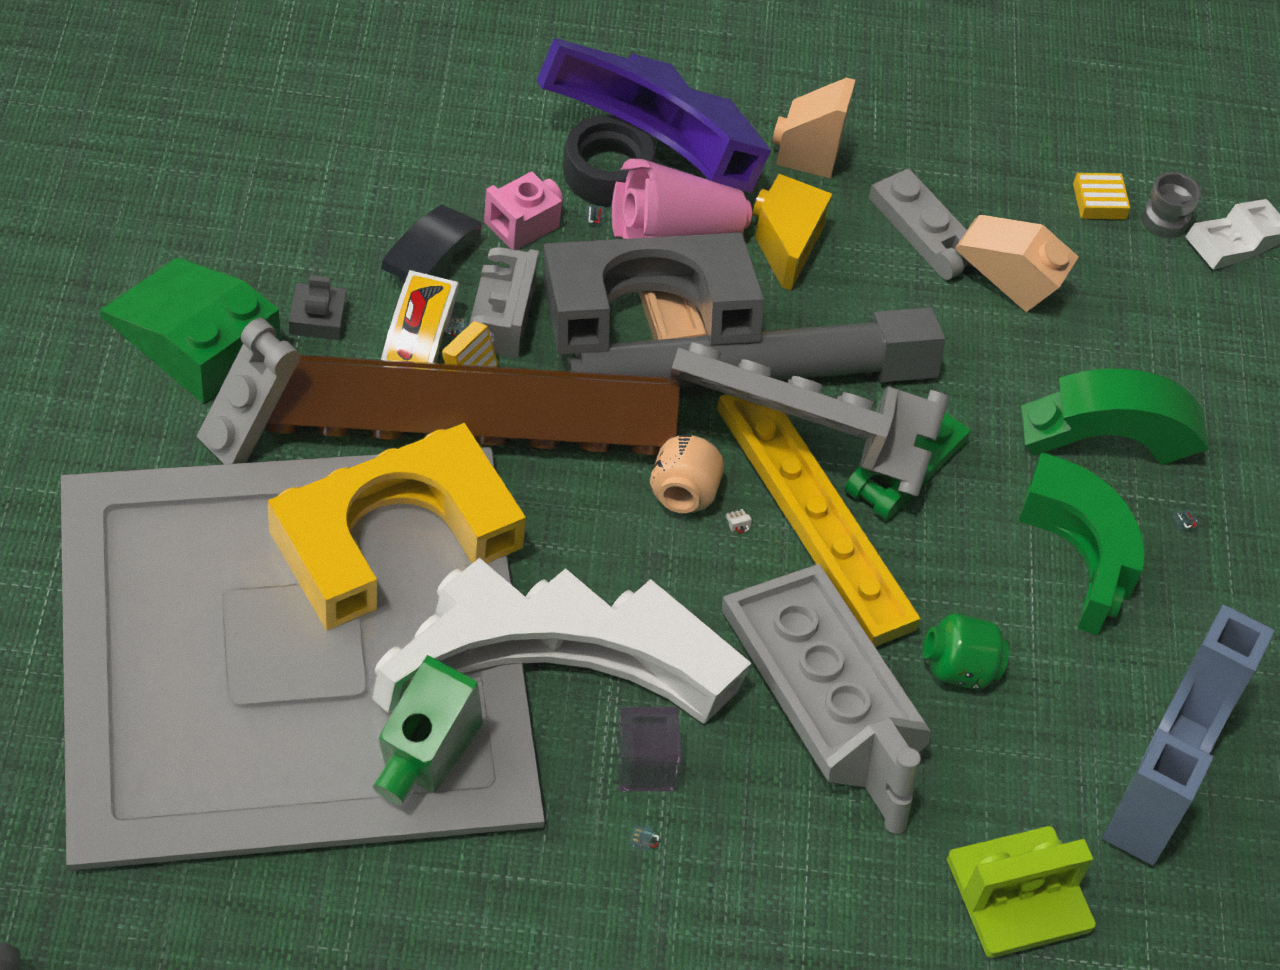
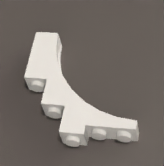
M478 558L464 571L460 569L453 570L441 582L437 589L439 600L436 612L420 626L414 639L403 649H400L398 646L393 647L380 659L375 668L377 677L372 699L387 713L394 710L427 655L460 673L501 664L546 662L591 668L630 680L669 699L705 724L739 692L751 662L651 579L635 593L631 590L625 591L611 607L565 568L550 582H547L545 579L539 581L525 597L482 559Z

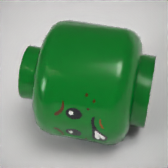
M954 613L943 618L938 627H931L928 630L923 643V656L925 659H929L930 670L936 680L972 690H982L990 685L992 681L999 680L1004 674L1009 659V644L1006 639H1003L1002 632L995 623Z

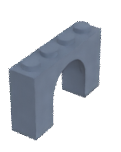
M1224 604L1221 606L1102 837L1103 840L1154 866L1192 803L1214 757L1210 755V752L1233 708L1256 671L1272 638L1274 629Z

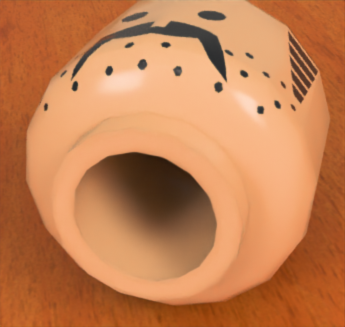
M679 435L669 439L660 448L651 473L650 485L653 494L666 508L677 513H693L706 509L715 499L725 465L722 454L713 444L694 435Z

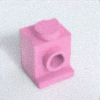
M532 171L499 189L493 185L486 189L484 223L510 249L518 250L560 227L563 202L562 193L553 180L546 179L541 181Z

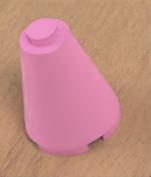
M631 158L627 160L621 170H629L626 182H616L612 199V228L614 237L633 239L743 233L744 229L748 228L751 223V203L749 200H746L741 190L644 159Z

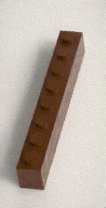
M300 355L299 362L265 426V430L275 433L296 432L297 425L318 426V434L327 436L349 435V429L352 428L371 430L370 436L379 439L402 438V431L423 433L424 439L433 431L447 430L465 423L472 435L475 436L477 443L483 445H505L507 438L528 439L527 445L535 448H558L559 441L580 442L579 448L587 451H610L611 444L632 445L631 451L634 453L656 455L659 454L660 448L669 439L676 437L680 384L674 377Z

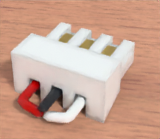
M743 509L731 512V514L726 513V519L732 532L737 530L738 533H743L751 527L752 519Z

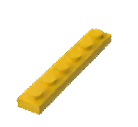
M731 395L720 396L717 410L807 551L815 563L820 564L874 647L916 631L921 618L787 415Z

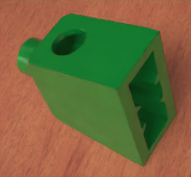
M429 655L425 657L379 736L378 740L384 765H386L373 784V789L379 795L394 804L403 805L416 784L433 792L439 788L483 724L477 681Z

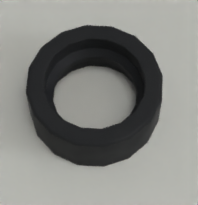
M614 115L594 116L579 122L569 132L564 149L563 173L565 182L575 194L589 202L610 206L612 205L616 182L625 183L629 170L609 172L597 169L586 163L582 156L594 150L610 149L622 152L632 159H644L654 162L656 151L653 139L644 130Z

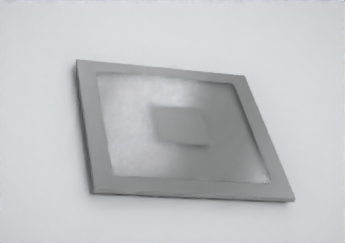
M491 447L481 448L494 467ZM379 454L61 475L66 863L68 871L544 827L545 821L522 663L501 664L462 673L478 682L483 724L436 791H429L416 784L403 805H397L386 800L373 789V784L386 766L384 765L378 739L394 711L392 710L387 713L372 699L377 677L375 673L376 665L393 647L398 646L400 649H403L414 639L420 626L435 614L439 600L437 589L445 577L455 569L464 571L472 563L449 526L434 512L412 504H390L376 508L360 518L350 534L377 578V610L326 631L269 532L267 500L277 497L286 489L305 486L327 477L337 469L356 466L376 458ZM507 555L487 563V565L510 583Z

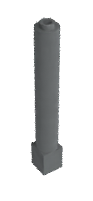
M932 307L874 312L873 321L869 323L762 331L761 342L710 345L708 336L609 343V351L576 353L575 357H568V371L672 377L669 375L678 347L689 350L691 343H697L720 351L719 361L737 367L742 359L770 367L772 369L770 377L777 380H791L792 376L815 378L877 372L881 382L938 378L945 336ZM676 378L680 384V389L703 387Z

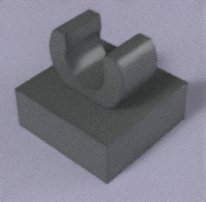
M310 275L309 284L296 283L289 318V335L340 340L347 304V289L331 287V279L321 276Z

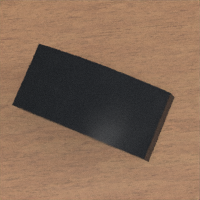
M441 204L417 221L396 242L382 260L381 269L398 276L403 283L406 281L409 270L441 278L450 272L453 255L480 239L482 222Z

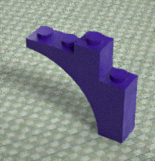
M554 38L536 80L542 89L599 108L644 130L685 157L712 182L752 193L771 153V149L732 100L691 89L672 64L633 53L628 59Z

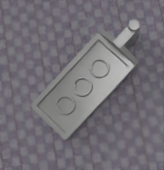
M691 343L689 350L678 347L669 376L865 439L860 468L900 480L898 491L918 497L932 452L913 445L917 435L936 441L950 399L949 395L930 390L928 398L925 399L886 387L876 411H872L873 401L854 394L843 392L842 396H838L835 399L820 394L823 385L805 378L792 376L791 380L789 379L788 383L771 378L772 369L765 365L742 359L737 367L719 361L720 351L697 343Z
M820 564L723 596V614L827 781L865 787L885 818V828L895 834L904 832L907 828L913 799L912 793L915 789L921 760L918 752L928 745L931 731Z

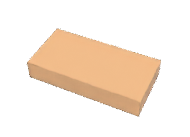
M638 291L654 340L708 336L699 309L689 300L668 292Z

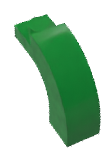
M1111 368L1070 374L1059 378L1060 392L1021 405L1025 446L1034 456L1085 438L1102 435L1123 436L1142 443L1161 465L1209 450L1204 412L1197 400L1188 390L1173 380L1150 372Z
M1041 452L1030 479L1018 521L1055 533L1066 539L1079 551L1088 569L1089 583L1077 629L1098 636L1106 617L1116 619L1123 599L1129 601L1143 572L1144 544L1141 531L1128 505L1105 481L1075 463Z

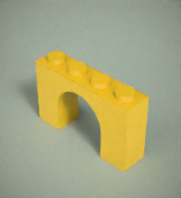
M465 423L447 430L433 431L424 439L399 449L391 448L385 450L376 458L350 468L337 469L323 479L302 487L286 489L277 497L267 500L269 532L326 631L377 610V578L350 534L359 519L376 508L390 504H412L432 511L449 526L471 563L480 558L487 564L522 549L524 543L526 517Z

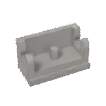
M501 247L489 250V260L504 262L510 267L503 268L498 265H483L469 325L476 321L488 326L496 355L519 358L536 286L538 250L529 249V252Z

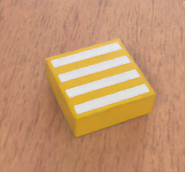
M1076 173L1073 187L1081 219H1127L1131 208L1121 173Z
M473 321L442 350L445 364L494 367L498 365L488 326Z

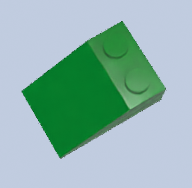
M178 257L99 310L102 319L202 404L207 403L218 395L243 345L241 341L242 331L251 321L257 318H264L276 330V338L280 341L279 309L244 280Z

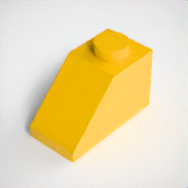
M778 174L769 191L765 189L760 191L752 216L759 218L755 234L757 243L781 287L791 291L825 227L832 193Z

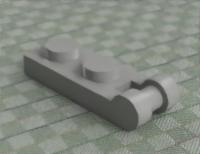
M909 168L871 185L868 198L943 279L949 280L962 274L965 266L969 265L974 268L969 261L955 250V247L967 230Z
M257 318L251 321L242 331L241 341L243 345L197 434V437L223 464L247 462L300 359V353L288 341L280 342L276 338V330L264 318Z

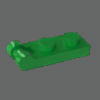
M946 412L936 441L917 435L913 445L932 452L921 488L967 443L971 432L968 427ZM860 467L851 475L844 489L845 492L855 499L860 500L863 497L874 505L873 512L886 521L890 520L913 497L898 491L900 480ZM878 482H880V483H882L883 485H885L888 489H885L883 486H881L880 484H878Z

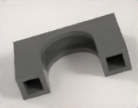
M742 232L544 244L543 286L557 354L609 351V303L622 295L638 291L668 292L692 302L701 312L710 345L761 342L764 298Z

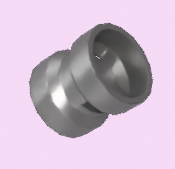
M1167 172L1158 176L1151 190V198L1148 200L1142 213V222L1151 233L1163 238H1175L1184 234L1191 220V212L1194 211L1201 196L1200 187L1197 182L1190 176L1179 172Z

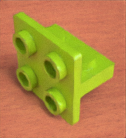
M1046 826L952 849L947 856L949 867L985 954L989 958L1088 934L1093 931L1096 925L1079 886L1093 861L1085 839L1063 844L1062 840L1058 839L1054 828Z

